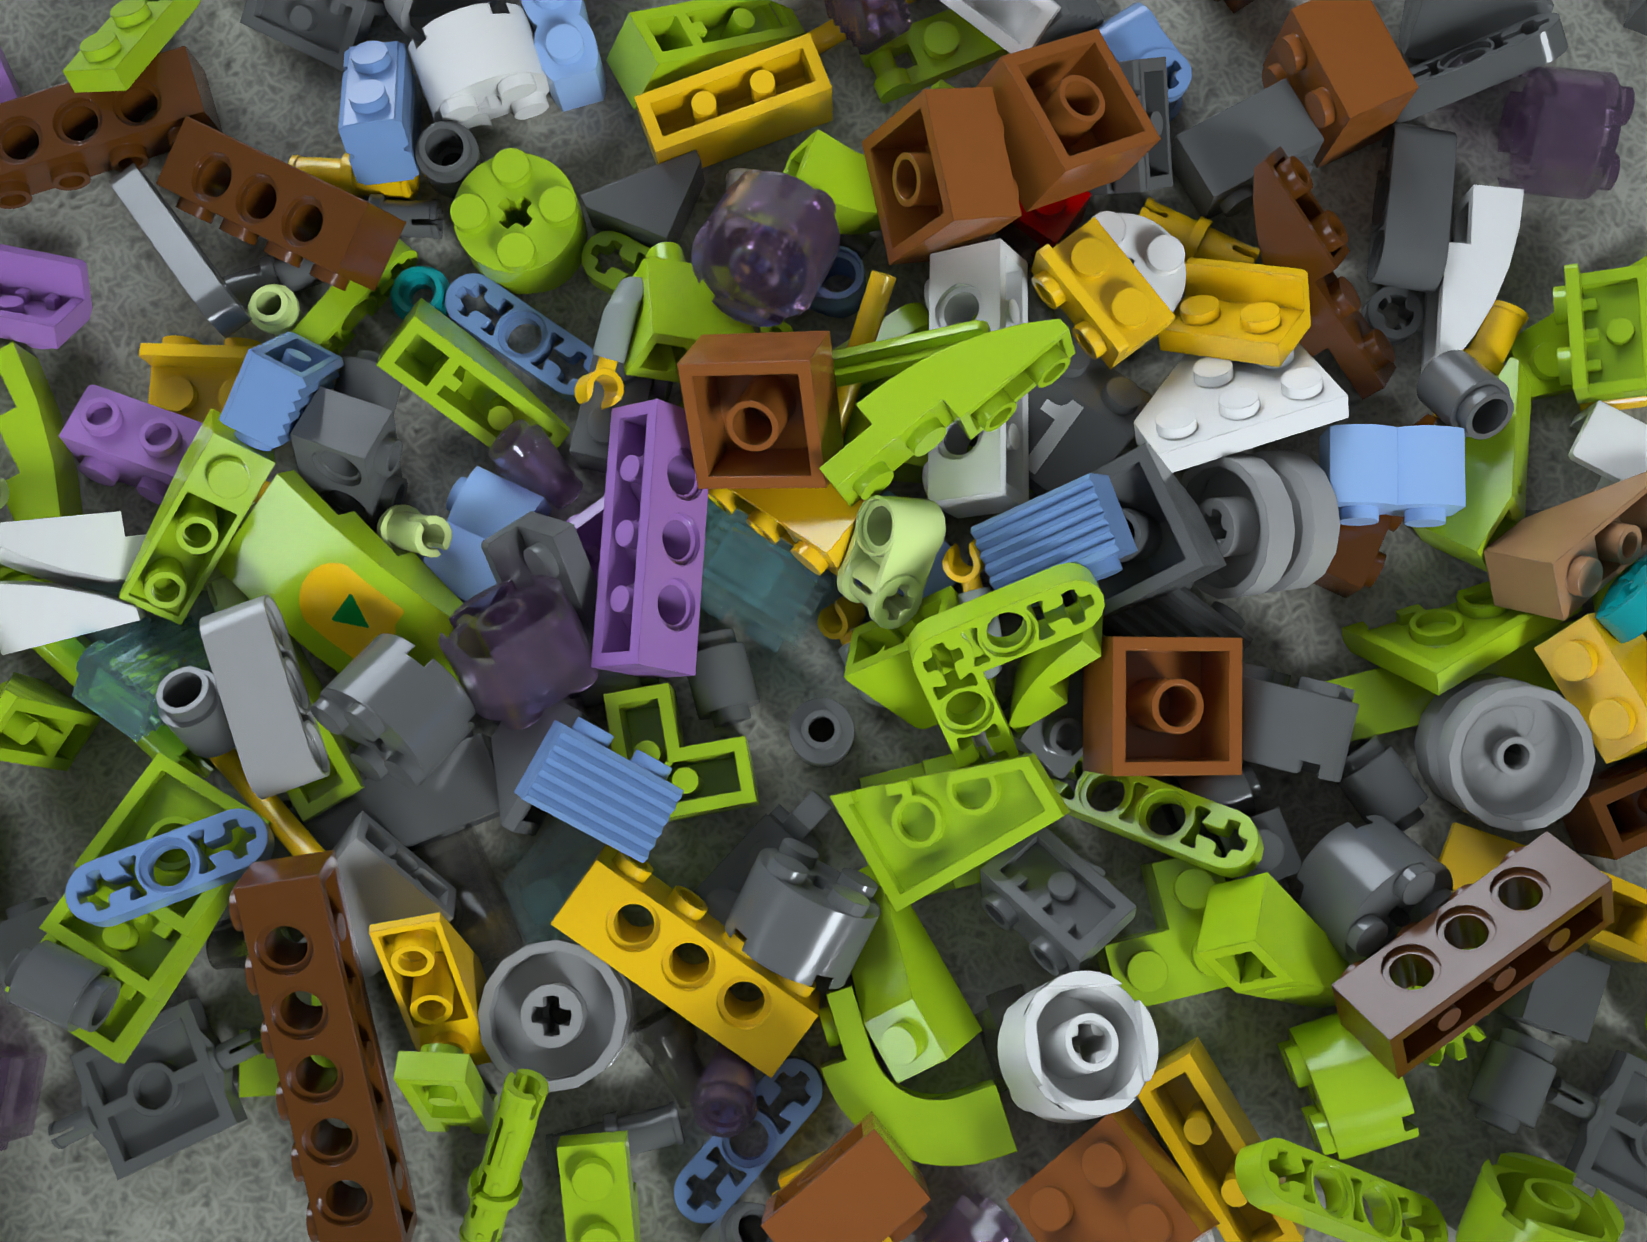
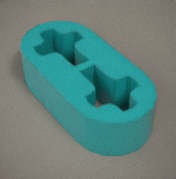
M1647 555L1631 564L1613 581L1596 613L1595 618L1619 643L1629 642L1647 631Z

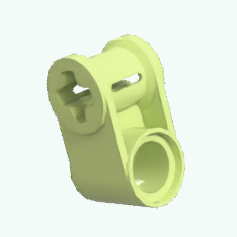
M875 495L865 500L857 513L855 530L845 559L838 571L836 583L838 591L846 599L855 603H863L868 608L870 618L881 628L894 629L904 625L916 614L922 603L923 590L936 554L944 542L946 532L945 517L940 506L935 501L929 499ZM856 578H857L861 583H863L862 586H859V585L855 582V579H856ZM898 588L904 592V596L897 592Z

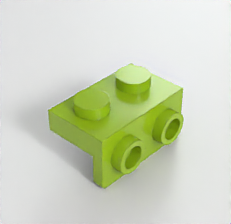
M1578 263L1564 265L1565 285L1553 287L1556 325L1568 323L1570 346L1557 348L1560 385H1573L1577 404L1597 402L1598 400L1607 401L1647 396V264L1580 273Z

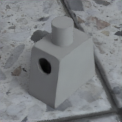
M362 811L353 820L333 850L335 849L363 976L371 977L382 970L383 967L369 935V926L438 912L450 922L454 918L457 889ZM305 936L298 943H306Z

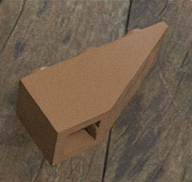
M1647 471L1525 517L1485 548L1483 552L1494 605L1564 621L1647 550Z

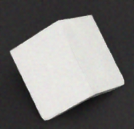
M1600 400L1575 415L1570 426L1580 432L1568 456L1575 463L1602 476L1595 491L1647 471V424Z

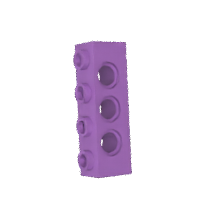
M660 399L612 408L591 662V667L648 679L695 676L708 501V489H698L685 409Z

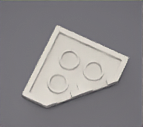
M1300 343L1296 345L1280 367L1184 354L1135 419L1136 444L1138 446L1144 443L1150 444L1170 471L1174 473L1349 418L1348 395Z

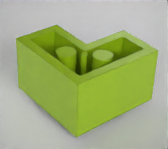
M669 683L603 694L609 733L614 736L611 742L612 751L631 760L636 749L673 768L666 781L682 789L683 795L677 802L675 810L670 814L668 822L760 805L750 744L745 736L685 746L676 691Z
M1175 857L1141 864L1140 869L1156 929L1112 939L1097 953L1101 973L1110 975L1122 984L1119 986L1135 1001L1140 1000L1145 1007L1229 987L1196 954L1209 888L1213 885L1225 883V877Z

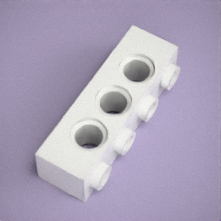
M1001 238L930 254V279L926 281L924 286L925 302L929 310V330L969 322L977 313L978 315L975 320L988 322L991 331L1028 323V262ZM1028 393L1016 402L1017 408L1002 426L991 432L981 431L976 445L968 453L967 447L971 441L955 422L946 428L947 432L943 440L928 452V462L923 468V486L929 500L935 501L944 512L957 519L1003 513L1029 501Z

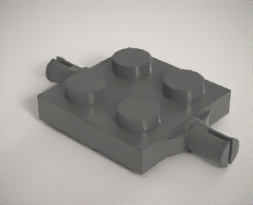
M197 997L185 1000L160 1012L125 1064L113 1061L92 1046L70 1055L81 1084V1105L83 1109L49 1124V1136L74 1126L73 1130L52 1139V1144L58 1149H63L69 1144L93 1134L106 1149L117 1180L247 1120V1115L233 1083L231 1067L264 1053L261 1042L254 1043L241 1050L239 1049L241 1046L260 1038V1031L255 1027H251L247 1031L221 1043L213 1033L200 998Z
M1616 1050L1601 1085L1592 1094L1558 1076L1553 1079L1550 1087L1566 1094L1573 1100L1557 1092L1548 1091L1546 1102L1554 1104L1581 1119L1579 1122V1134L1564 1167L1576 1173V1178L1600 1189L1602 1192L1647 1215V1062L1628 1052Z

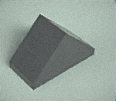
M693 150L581 195L593 228L601 231L622 233L648 248L662 242L678 244L705 184L701 159L697 150Z

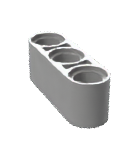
M263 595L201 617L199 625L204 648L244 774L256 796L263 800L329 776L330 764L317 720L310 710L312 704L285 621L273 598L269 595Z

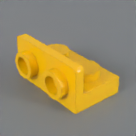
M1095 217L1052 248L1049 244H1046L1036 252L1031 272L1035 275L1031 280L1036 292L1050 308L1056 309L1060 306L1075 325L1072 328V333L1081 349L1094 360L1101 357L1110 370L1168 327L1176 317Z
M1190 257L1185 262V297L1179 302L1173 312L1176 316L1173 322L1158 333L1160 350L1280 367L1311 327L1308 273L1304 269Z
M177 335L163 337L162 343H140L139 357L151 365L148 404L201 423L204 422L211 408L222 413L248 350L262 343L248 338L230 337L224 340V345H202L200 341L194 338Z

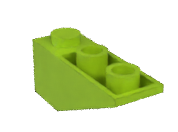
M1512 357L1509 358L1499 376H1497L1509 388L1510 397L1514 403V410L1510 421L1499 433L1490 438L1479 440L1465 437L1466 507L1452 516H1446V524L1412 527L1423 542L1486 572L1488 571L1483 550L1525 518L1532 387L1520 361Z
M212 408L182 458L118 595V599L182 625L276 463L273 449L271 451H263L242 443L234 435L235 430L224 425L219 420L221 413Z
M1268 872L1210 886L1196 954L1235 993L1313 1008L1336 1006L1331 985L1339 980L1350 964L1339 955L1326 933Z

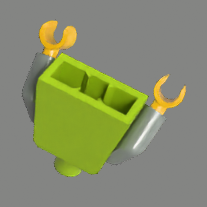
M658 243L649 249L646 258L643 259L634 275L620 281L602 314L592 352L593 355L599 356L596 369L583 375L577 381L574 388L575 398L579 404L588 402L594 391V382L597 381L604 389L601 410L614 406L619 402L624 394V384L621 377L615 372L618 362L623 363L625 375L680 383L677 363L701 335L760 333V325L740 302L725 272L719 268L686 262L683 250L677 243Z
M976 539L969 543V554L974 566H969L963 562L960 556V549L956 543L946 551L942 560L944 572L950 579L962 584L964 593L958 594L952 586H949L922 598V603L916 614L899 628H881L873 620L860 625L866 615L863 603L851 602L844 596L837 599L835 604L832 603L824 608L818 616L817 625L820 632L830 639L840 640L842 647L838 649V652L845 665L843 677L855 686L860 698L869 704L890 710L915 728L927 729L939 723L914 672L907 645L909 635L914 627L926 618L992 592L991 587L983 588L980 573L985 570V564L980 559V551L975 546ZM996 616L988 624L987 632L993 636L1002 637L999 618ZM944 643L932 646L931 650L937 655L943 673L946 674L951 670H955L950 652L944 646ZM1004 664L985 671L994 693L997 674L1002 670ZM970 691L961 692L949 700L946 708L953 713H968L980 704L982 696Z

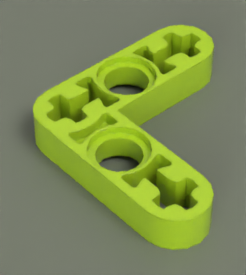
M1076 563L1055 565L928 617L918 623L911 631L907 645L914 672L959 768L1019 756L1012 732L985 671L1084 632L1095 625L1102 616L1105 603L1104 595L1088 568ZM1074 589L1077 594L1078 603L1065 607L1061 594ZM1039 602L1045 616L1044 619L1037 621L1031 604ZM1011 612L1023 617L1020 628L1009 636L996 637L987 632L988 624L999 614ZM939 643H944V646L949 650L955 670H951L946 674L943 673L937 655L931 650L932 646ZM970 691L982 696L980 704L968 713H953L946 708L949 700L958 693ZM983 731L991 749L995 752V755L985 759L978 752L974 735H978Z

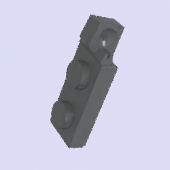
M812 790L791 814L780 804L769 815L765 814L695 889L694 893L706 903L708 907L707 913L725 926V922L761 850L765 848H779L783 838L799 840L817 850L822 843L811 832L831 810L830 804Z

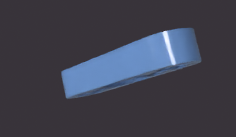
M465 274L452 282L446 292L445 306L454 323L560 398L577 402L574 388L578 379H572L567 385L563 384L565 376L558 365L550 361L548 357L553 350L555 340H559L562 343L554 348L558 356L573 365L578 363L581 358L584 359L583 367L588 374L593 358V349L482 274ZM483 291L486 292L484 300L492 311L501 316L496 327L488 317L479 311L474 310L466 317L467 309L462 303V299L467 294L477 298ZM507 306L512 308L511 310L505 313V309ZM532 324L537 326L542 332L539 346L532 352L525 354L516 353L511 350L508 344L511 332L519 325ZM495 328L494 334L492 336L487 334ZM545 361L544 368L542 370L536 367Z
M240 808L230 809L81 865L74 871L67 882L65 890L66 903L76 917L99 927L115 926L241 878L253 862L270 860L275 847L274 834L269 825L254 812ZM238 826L248 834H256L257 838L247 843L248 855L243 858H239L230 850H224L209 856L216 868L208 872L207 858L196 844L198 840L204 838V844L214 850L232 842L233 834L231 830ZM168 850H185L191 862L186 878L174 886L159 885L154 877V865L157 859ZM135 864L136 877L147 892L145 896L140 898V891L128 886L109 895L110 907L105 910L93 902H88L87 897L98 891L97 880L102 877L114 885H120L136 879L129 870V866Z
M789 1056L772 1078L765 1074L682 1169L675 1182L674 1199L679 1211L687 1219L696 1223H711L721 1217L734 1205L818 1107L823 1093V1081L819 1070L812 1062L802 1057ZM784 1071L788 1076L793 1077L799 1071H802L809 1077L805 1090L810 1095V1098L805 1103H801L795 1098L788 1102L779 1113V1116L789 1120L790 1123L783 1131H780L774 1118L765 1110L753 1106L752 1103L758 1096L762 1095L767 1105L770 1106L779 1096L782 1089L780 1082L776 1080L778 1075ZM745 1119H753L760 1122L768 1132L769 1143L767 1148L755 1157L740 1155L731 1144L730 1134L735 1124ZM714 1147H718L728 1164L746 1174L737 1182L731 1171H729L719 1182L716 1190L717 1195L722 1200L717 1205L705 1200L698 1207L689 1199L694 1187L688 1179L695 1174L698 1178L704 1180L715 1170L720 1161L710 1157L708 1154Z

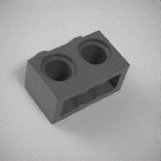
M320 386L290 433L298 473L338 515L355 511L377 534V524L380 517L390 507L403 504L408 488L407 479L402 478L400 459L403 444L401 440L397 439L393 410Z

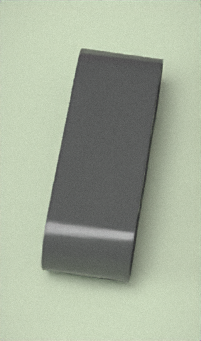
M1394 122L1382 141V147L1387 148L1384 171L1378 170L1367 280L1376 284L1434 293L1443 277L1448 257L1457 135L1451 131Z

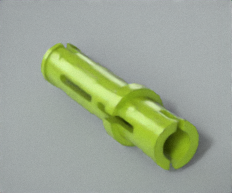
M518 1069L516 1075L511 1071L504 1080L500 1103L493 1119L482 1162L473 1170L467 1184V1194L470 1201L459 1228V1239L461 1242H501L508 1212L516 1206L523 1190L521 1171L536 1130L540 1111L549 1092V1083L546 1078L536 1071Z

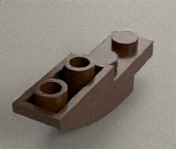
M1279 146L1254 167L1253 204L1256 235L1263 265L1304 269L1308 273L1311 327L1299 343L1312 357L1328 348L1363 400L1385 388L1397 368L1393 363L1396 359L1395 352L1385 334L1379 329L1372 330L1360 313L1361 301L1353 285L1343 276L1337 278L1333 272L1350 252L1346 245L1348 234L1343 223L1333 211H1323L1310 191L1313 188V182L1304 164L1295 156L1288 157L1283 148Z

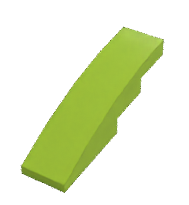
M11 342L0 348V375L16 407L0 415V433L20 473L5 480L9 488V499L6 505L14 521L83 515L76 465L73 454L59 437L65 425L46 375L37 357L16 343ZM43 579L44 582L55 583V582H52V581Z

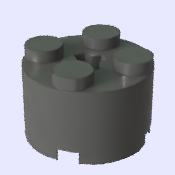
M383 633L376 636L321 691L319 699L311 706L310 710L323 727L336 735H341L355 749L350 754V759L363 774L377 782L381 781L387 774L405 787L415 789L434 772L474 728L476 723L469 722V720L476 712L465 690L441 664L432 659L423 667L407 655L415 647L414 644L399 636Z
M1242 662V760L1293 773L1305 771L1317 774V778L1341 782L1360 705L1352 702L1355 690L1300 676L1298 687L1295 689L1288 687L1291 675Z
M1379 815L1366 816L1372 823L1357 829L1349 822L1335 828L1313 848L1301 865L1297 875V879L1304 885L1301 901L1294 896L1293 899L1326 933L1333 947L1350 965L1360 960H1367L1391 943L1402 928L1412 922L1422 921L1447 903L1450 896L1454 893L1453 879L1448 868L1392 822Z
M783 838L779 848H765L760 851L725 922V931L731 938L736 929H738L747 938L742 951L757 963L787 979L812 986L816 976L820 975L833 978L828 989L841 988L846 983L881 914L880 906L873 897L878 885L869 876L855 869L843 868L839 872L818 861V852L809 845L796 839Z

